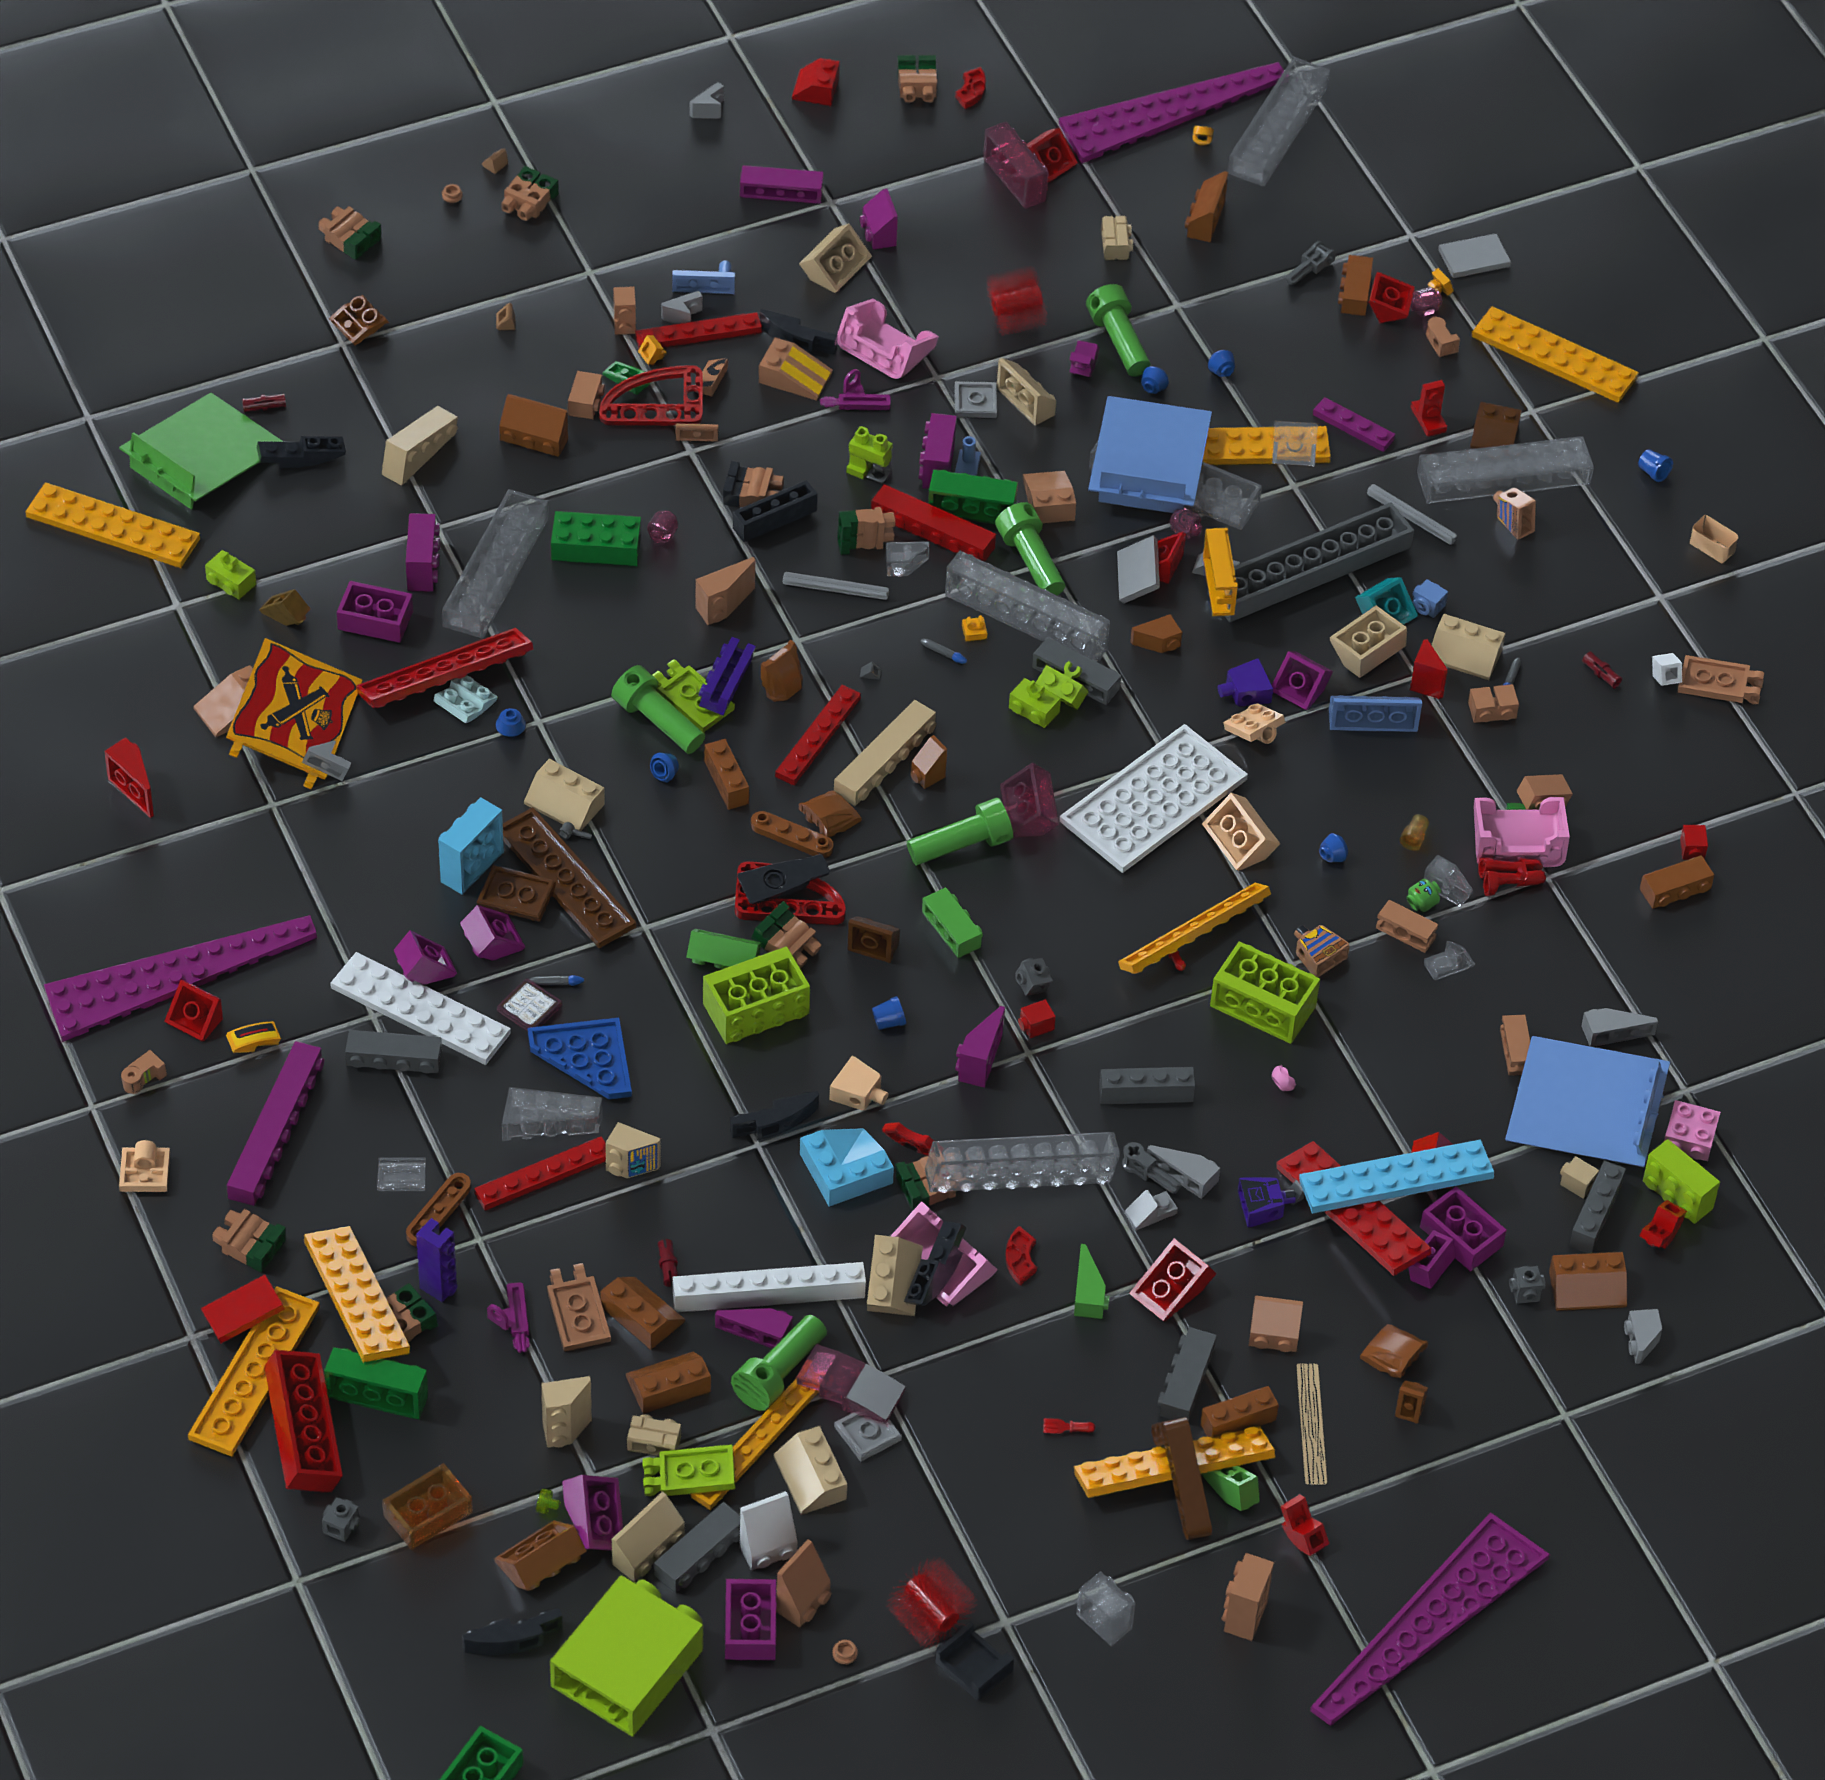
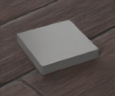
M955 382V416L997 418V382Z
M866 1407L849 1414L834 1424L836 1430L860 1462L902 1439V1435L889 1418L885 1420Z

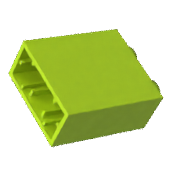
M620 1575L550 1660L551 1687L633 1737L703 1651L702 1619L696 1611L686 1605H679L675 1608L663 1601L660 1592L651 1583L645 1580H638L635 1584Z

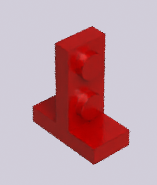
M1442 380L1423 384L1420 400L1411 402V409L1427 437L1447 431V425L1441 416L1445 384Z

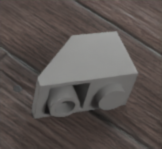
M1658 1309L1630 1311L1628 1320L1624 1322L1625 1334L1630 1337L1629 1353L1634 1355L1635 1364H1640L1660 1341L1662 1325Z

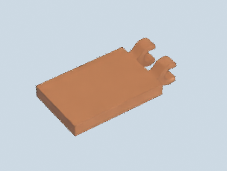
M1685 655L1682 668V683L1678 685V693L1743 703V699H1747L1752 704H1759L1764 672L1751 671L1750 665ZM1747 682L1750 683L1753 687H1748Z
M583 1263L573 1265L575 1280L563 1282L560 1268L550 1270L552 1285L547 1286V1292L564 1352L611 1342V1335L594 1276L586 1277Z

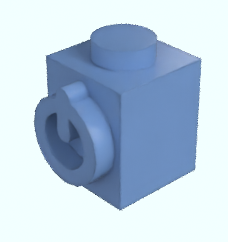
M1426 579L1421 585L1415 587L1412 596H1414L1412 603L1417 612L1434 618L1446 606L1448 591Z

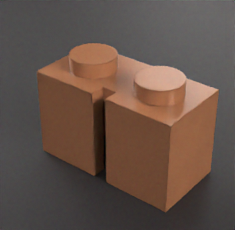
M614 287L615 335L635 334L636 305L634 287Z
M577 371L568 399L569 416L593 419L595 411H599L601 400L599 398L604 396L605 384H602V375Z
M1513 684L1494 686L1493 690L1496 697L1492 696L1490 687L1470 689L1468 705L1474 723L1517 718L1519 702Z
M1562 774L1525 776L1517 789V793L1526 810H1539L1541 802L1549 797H1564L1566 807L1573 795Z

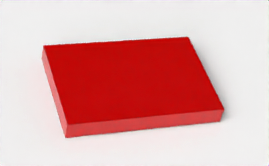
M263 1275L202 1307L201 1310L221 1344L282 1312L285 1308L266 1275Z

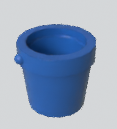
M1648 449L1640 456L1638 466L1651 476V479L1661 482L1671 472L1673 460L1666 455Z
M897 996L872 1008V1013L879 1030L906 1024L905 1015Z

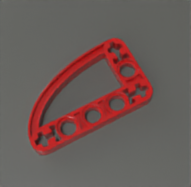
M673 366L654 369L632 376L614 386L605 395L599 408L600 421L605 425L676 426V424H699L703 417L702 370L697 366ZM691 373L696 375L695 385H691ZM684 378V404H613L622 394L638 386L660 380ZM695 391L699 394V397L696 400H690L687 394ZM618 410H621V411H620V417H621V418H618ZM627 410H632L636 413V416L632 419H627L624 413ZM653 410L657 413V416L654 419H648L645 413ZM673 410L678 413V416L675 419H669L666 413ZM607 411H611V418H606ZM681 411H684V419H681ZM692 411L696 414L694 419L691 418Z
M743 862L738 866L737 875L741 872L771 864ZM737 877L735 915L743 920L763 921L770 915V913L761 910L763 907L769 906L775 909L784 901L789 908L796 910L793 914L805 923L837 925L845 920L846 907L841 895L832 886L819 878L810 880L806 888L819 893L828 901L776 898L750 904L745 893L740 891L742 886ZM809 909H816L819 913L809 915L807 911Z

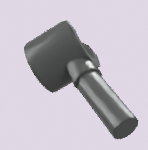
M570 822L564 823L560 828L559 836L567 840L571 835L591 840L592 834L575 829V826Z

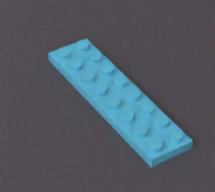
M1481 1140L1299 1174V1181L1312 1214L1494 1178V1170Z

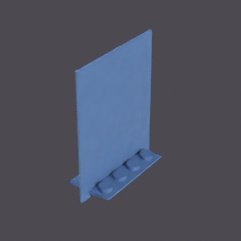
M1108 396L1088 490L1099 492L1098 502L1175 514L1182 513L1184 505L1194 506L1212 412Z
M1532 1036L1505 1140L1644 1167L1656 1118L1658 1117L1661 1098H1664L1663 1090L1670 1061Z

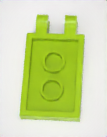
M673 659L667 664L670 667L667 673L672 677L671 679L665 678L660 671L653 674L658 681L657 692L703 733L735 708V704L730 702L723 716L700 707L701 697L698 694L703 684L707 685V683L705 682L706 679L690 665L683 668Z
M732 1444L659 1452V1458L647 1457L642 1459L644 1476H647L643 1478L645 1496H653L659 1491L661 1493L664 1492L667 1496L735 1489ZM660 1471V1477H650Z

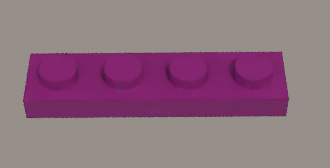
M1326 397L1313 409L1315 417L1382 452L1395 440L1393 432Z

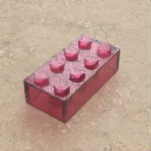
M1006 121L985 129L983 159L1021 205L1026 209L1046 201L1048 169L1045 165L1041 164L1036 154L1030 151L1026 142L1020 139L1015 129L1011 128Z

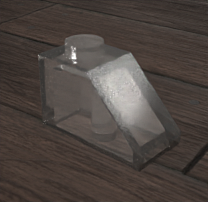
M929 542L886 543L887 576H909L929 559Z
M1437 855L1425 869L1424 879L1430 882L1435 881L1441 889L1439 895L1461 907L1473 893V889L1457 865Z

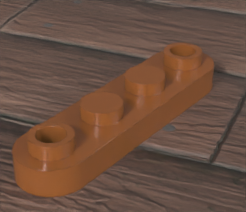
M765 811L756 812L751 817V828L760 835L812 856L822 854L824 858H827L833 853V841L828 836L826 837L823 834Z
M452 1174L406 1229V1237L411 1245L417 1246L415 1236L431 1218L439 1222L440 1228L469 1194L471 1181L466 1174Z

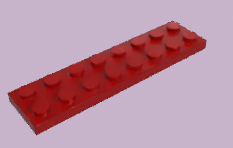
M513 628L356 685L358 694L372 708H381L391 701L403 700L413 693H422L432 686L444 685L449 680L463 678L468 673L485 670L487 666L495 663H504L509 658L523 656L528 651L534 649L532 641L517 628Z
M1314 1141L1276 1162L1277 1169L1292 1183L1296 1179L1300 1183L1299 1174L1341 1166ZM1380 1201L1324 1211L1393 1276L1431 1254V1247Z

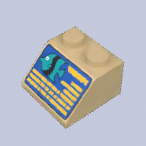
M618 1122L606 1142V1171L615 1176L631 1178L658 1170L661 1166V1138Z

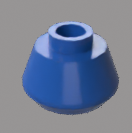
M1228 350L1215 352L1209 359L1208 369L1219 377L1231 375L1235 369L1233 353Z
M1152 366L1144 370L1141 383L1146 392L1156 394L1168 387L1169 380L1164 370Z
M509 708L503 710L496 720L497 731L507 737H515L526 728L525 719L516 709Z
M657 753L651 758L650 769L655 778L662 782H668L678 772L679 763L677 758L670 753Z
M1331 833L1321 843L1319 853L1322 859L1328 862H1343L1347 858L1348 848L1340 835Z

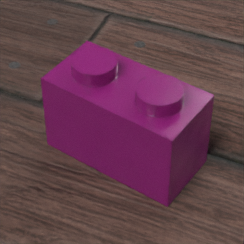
M1434 1230L1424 1241L1431 1247V1254L1409 1267L1410 1280L1429 1289L1434 1286L1456 1257L1453 1238Z

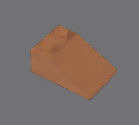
M1065 471L1023 474L1028 503L1033 505L1042 523L1075 521L1076 500L1073 487Z
M755 558L746 559L696 579V609L707 625L727 618L755 589Z
M251 665L231 673L194 705V710L215 737L229 731L253 670Z
M809 1539L777 1573L776 1612L799 1628L806 1621H811L816 1613V1609L821 1604H826L831 1597V1581L812 1541Z

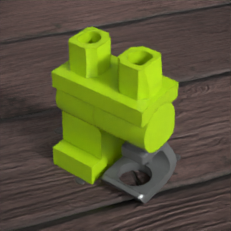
M860 426L849 443L850 460L846 473L864 479L867 475L866 478L885 484L893 471V465L890 462L892 459L891 449L893 448V443L887 441V436L883 434L873 436L869 434L867 428ZM876 472H881L885 476L883 478L878 479L875 478L873 474Z

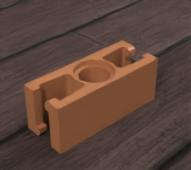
M1388 900L1378 914V919L1380 920L1376 924V929L1424 953L1436 939L1437 923L1391 900Z
M1502 1016L1503 1024L1500 1026V1033L1508 1075H1522L1530 1045L1526 1016Z

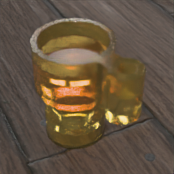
M1422 815L1413 816L1410 825L1405 827L1400 836V843L1403 847L1414 851L1420 848L1425 839V831L1429 826V821L1426 817Z

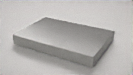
M1497 234L1439 245V252L1452 278L1510 267L1511 264Z
M1154 535L1117 551L1119 600L1123 604L1160 588L1158 539Z

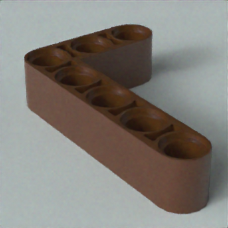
M1183 1417L1153 1424L1151 1432L1154 1444L1156 1446L1165 1445L1185 1538L1191 1540L1212 1535L1211 1521L1188 1419Z

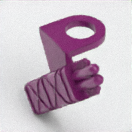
M853 369L844 379L843 393L845 394H839V398L833 396L821 398L820 405H824L826 408L839 406V409L889 410L890 395L865 394L860 382L861 373L859 370ZM855 374V378L849 383L850 378Z
M521 1282L509 1283L506 1288L508 1308L502 1310L500 1307L491 1304L487 1308V1318L504 1330L511 1328L512 1337H515L513 1339V1347L517 1349L518 1353L526 1352L530 1346V1339L526 1337L529 1335L524 1286Z

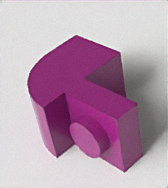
M1078 340L1075 352H1071L1070 355L1071 367L1069 372L1091 377L1098 358L1099 346Z

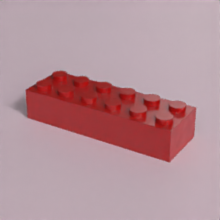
M274 1350L264 1368L286 1489L332 1492L343 1475L320 1353Z

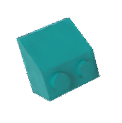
M1402 577L1387 578L1355 597L1362 615L1374 606H1378L1403 625L1418 616Z

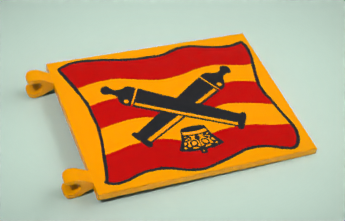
M265 638L226 736L227 739L234 741L229 755L237 758L243 745L307 772L308 775L303 786L312 789L317 777L325 780L327 774L303 764V758L309 747L331 741H336L331 754L335 755L358 694L356 685L361 684L362 679Z

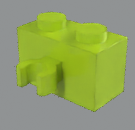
M221 550L205 564L208 582L220 587L228 595H232L237 599H241L256 585L255 570L228 552Z
M1068 661L1064 666L1065 672L1062 674L1046 665L1035 684L1040 687L1043 685L1047 691L1060 697L1063 703L1078 710L1089 692L1082 684L1074 680V678L1081 675V667L1078 666L1074 672H1070L1073 664Z
M1024 678L1010 693L1009 708L1044 728L1060 712L1061 698L1047 691L1043 685L1041 687L1038 686L1034 680L1030 681Z

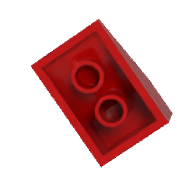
M125 737L104 751L108 780L151 818L154 816L151 787L142 760L141 750L136 743H131Z
M1174 1238L1129 1294L1165 1322L1201 1293L1216 1273Z

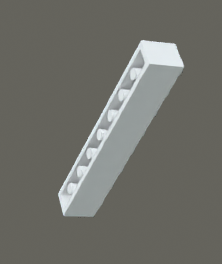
M863 1262L675 1276L673 1277L674 1309L676 1312L865 1298L866 1280Z

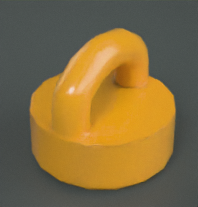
M1195 126L1193 141L1198 145L1210 144L1214 132L1213 128ZM1198 135L1207 137V140H1199Z

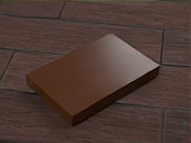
M493 865L476 903L479 906L540 922L556 887V881Z

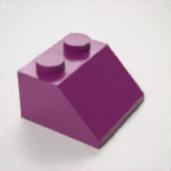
M885 188L863 206L860 224L862 228L865 227L866 241L870 242L873 250L896 246L898 216L888 189Z
M1288 651L1272 683L1273 692L1308 710L1324 691L1333 671L1298 652Z
M477 905L460 922L465 937L470 941L474 954L479 958L493 961L522 951L525 948L508 914Z
M411 930L394 949L398 959L397 962L404 971L403 975L411 982L417 981L425 985L454 977L457 974L445 947Z

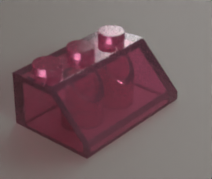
M1032 762L1000 784L1003 805L1011 822L1013 838L1043 836L1059 825L1050 772Z

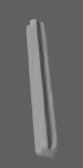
M1375 484L1368 488L1367 494L1384 505L1392 502L1403 517L1447 544L1452 545L1456 541V533Z
M785 572L783 576V584L882 600H887L889 596L888 587Z

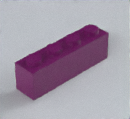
M742 165L740 197L821 203L823 172Z

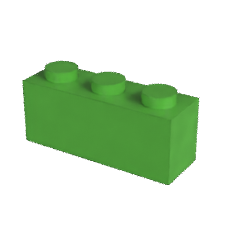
M946 887L923 898L922 913L957 958L981 948L983 937L981 928L973 923L968 911L962 909L957 897L951 894Z
M694 929L691 931L686 958H691L692 962L705 965L706 962L714 963V967L724 969L758 957L762 942Z

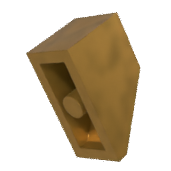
M296 589L272 596L259 611L288 626L302 623L306 619L305 615L311 608Z

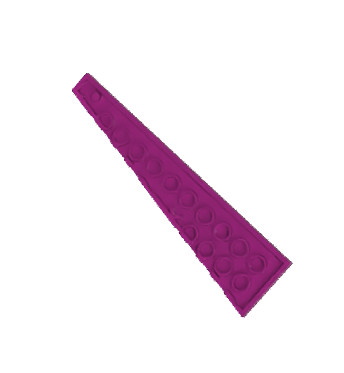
M1279 62L1061 117L1058 124L1082 164L1102 156L1103 152L1107 150H1117L1120 148V145L1127 142L1132 144L1139 137H1149L1157 132L1201 116L1208 109L1213 107L1218 109L1222 107L1223 103L1228 101L1233 103L1238 101L1239 97L1243 95L1250 96L1260 90H1265L1286 81V73Z
M308 915L44 984V990L61 1041L64 1042L89 1032V1028L101 1024V1026L110 1023L109 1020L120 1015L122 1018L131 1014V1011L137 1008L145 1009L157 1002L174 997L180 980H184L196 987L217 979V976L225 972L230 974L237 971V967L247 963L252 965L257 963L259 958L267 955L274 956L284 950L317 938V932L311 916Z
M1490 1512L1311 1706V1712L1331 1726L1546 1562L1550 1554Z

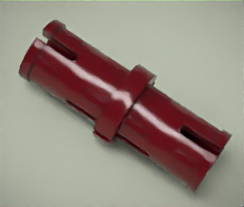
M284 393L271 396L263 394L261 397L242 399L244 412L261 409L267 411L269 408L286 407Z
M1592 651L1583 657L1582 662L1595 672V676L1601 677L1612 688L1620 685L1622 677L1617 675L1607 662L1601 661ZM1597 665H1599L1608 674L1606 675L1601 669L1597 667Z
M666 1239V1248L664 1240L658 1242L661 1258L659 1266L663 1270L664 1285L671 1287L670 1278L673 1281V1277L678 1276L676 1270L678 1261L674 1256L672 1240Z

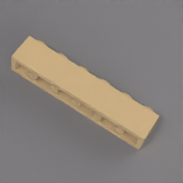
M914 700L834 779V791L853 806H856L861 800L864 801L868 797L869 792L874 787H878L883 778L888 773L891 774L896 765L901 760H905L909 752L914 747H918L928 733L930 734L934 731L936 727V712Z

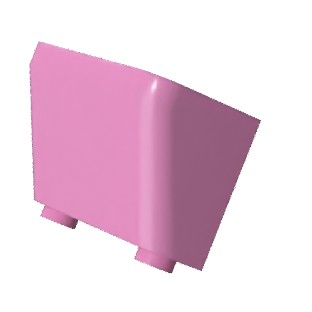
M875 299L847 307L837 334L839 347L891 378L898 379L905 376L937 344L939 336L930 331H922L914 340L886 324V308Z
M1549 797L1543 800L1539 810H1496V803L1493 799L1475 798L1474 824L1477 863H1479L1480 858L1512 862L1519 861L1520 858L1538 859L1542 862L1543 867H1558L1565 862L1570 835L1564 797Z
M921 1201L891 1236L922 1245L921 1259L928 1260L943 1220ZM963 1238L958 1248L963 1253L960 1262L948 1283L936 1296L946 1307L949 1303L952 1306L956 1305L991 1278L998 1270Z

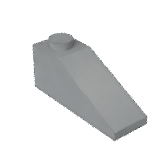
M1603 1008L1584 1012L1581 1026L1589 1046L1594 1047L1653 1036L1656 1033L1658 1020L1655 1017Z
M1153 1145L1147 1148V1153L1156 1159V1166L1181 1183V1186L1201 1199L1219 1182L1220 1167L1202 1155Z

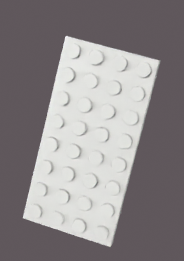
M1184 724L1060 815L1059 822L1123 873L1245 782L1248 774Z

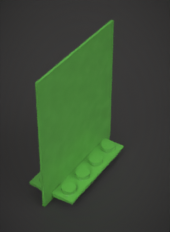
M209 393L142 434L137 435L133 432L131 440L120 446L119 449L130 456V468L188 508L193 509V500H199L260 462L257 452L258 441H283L213 393Z

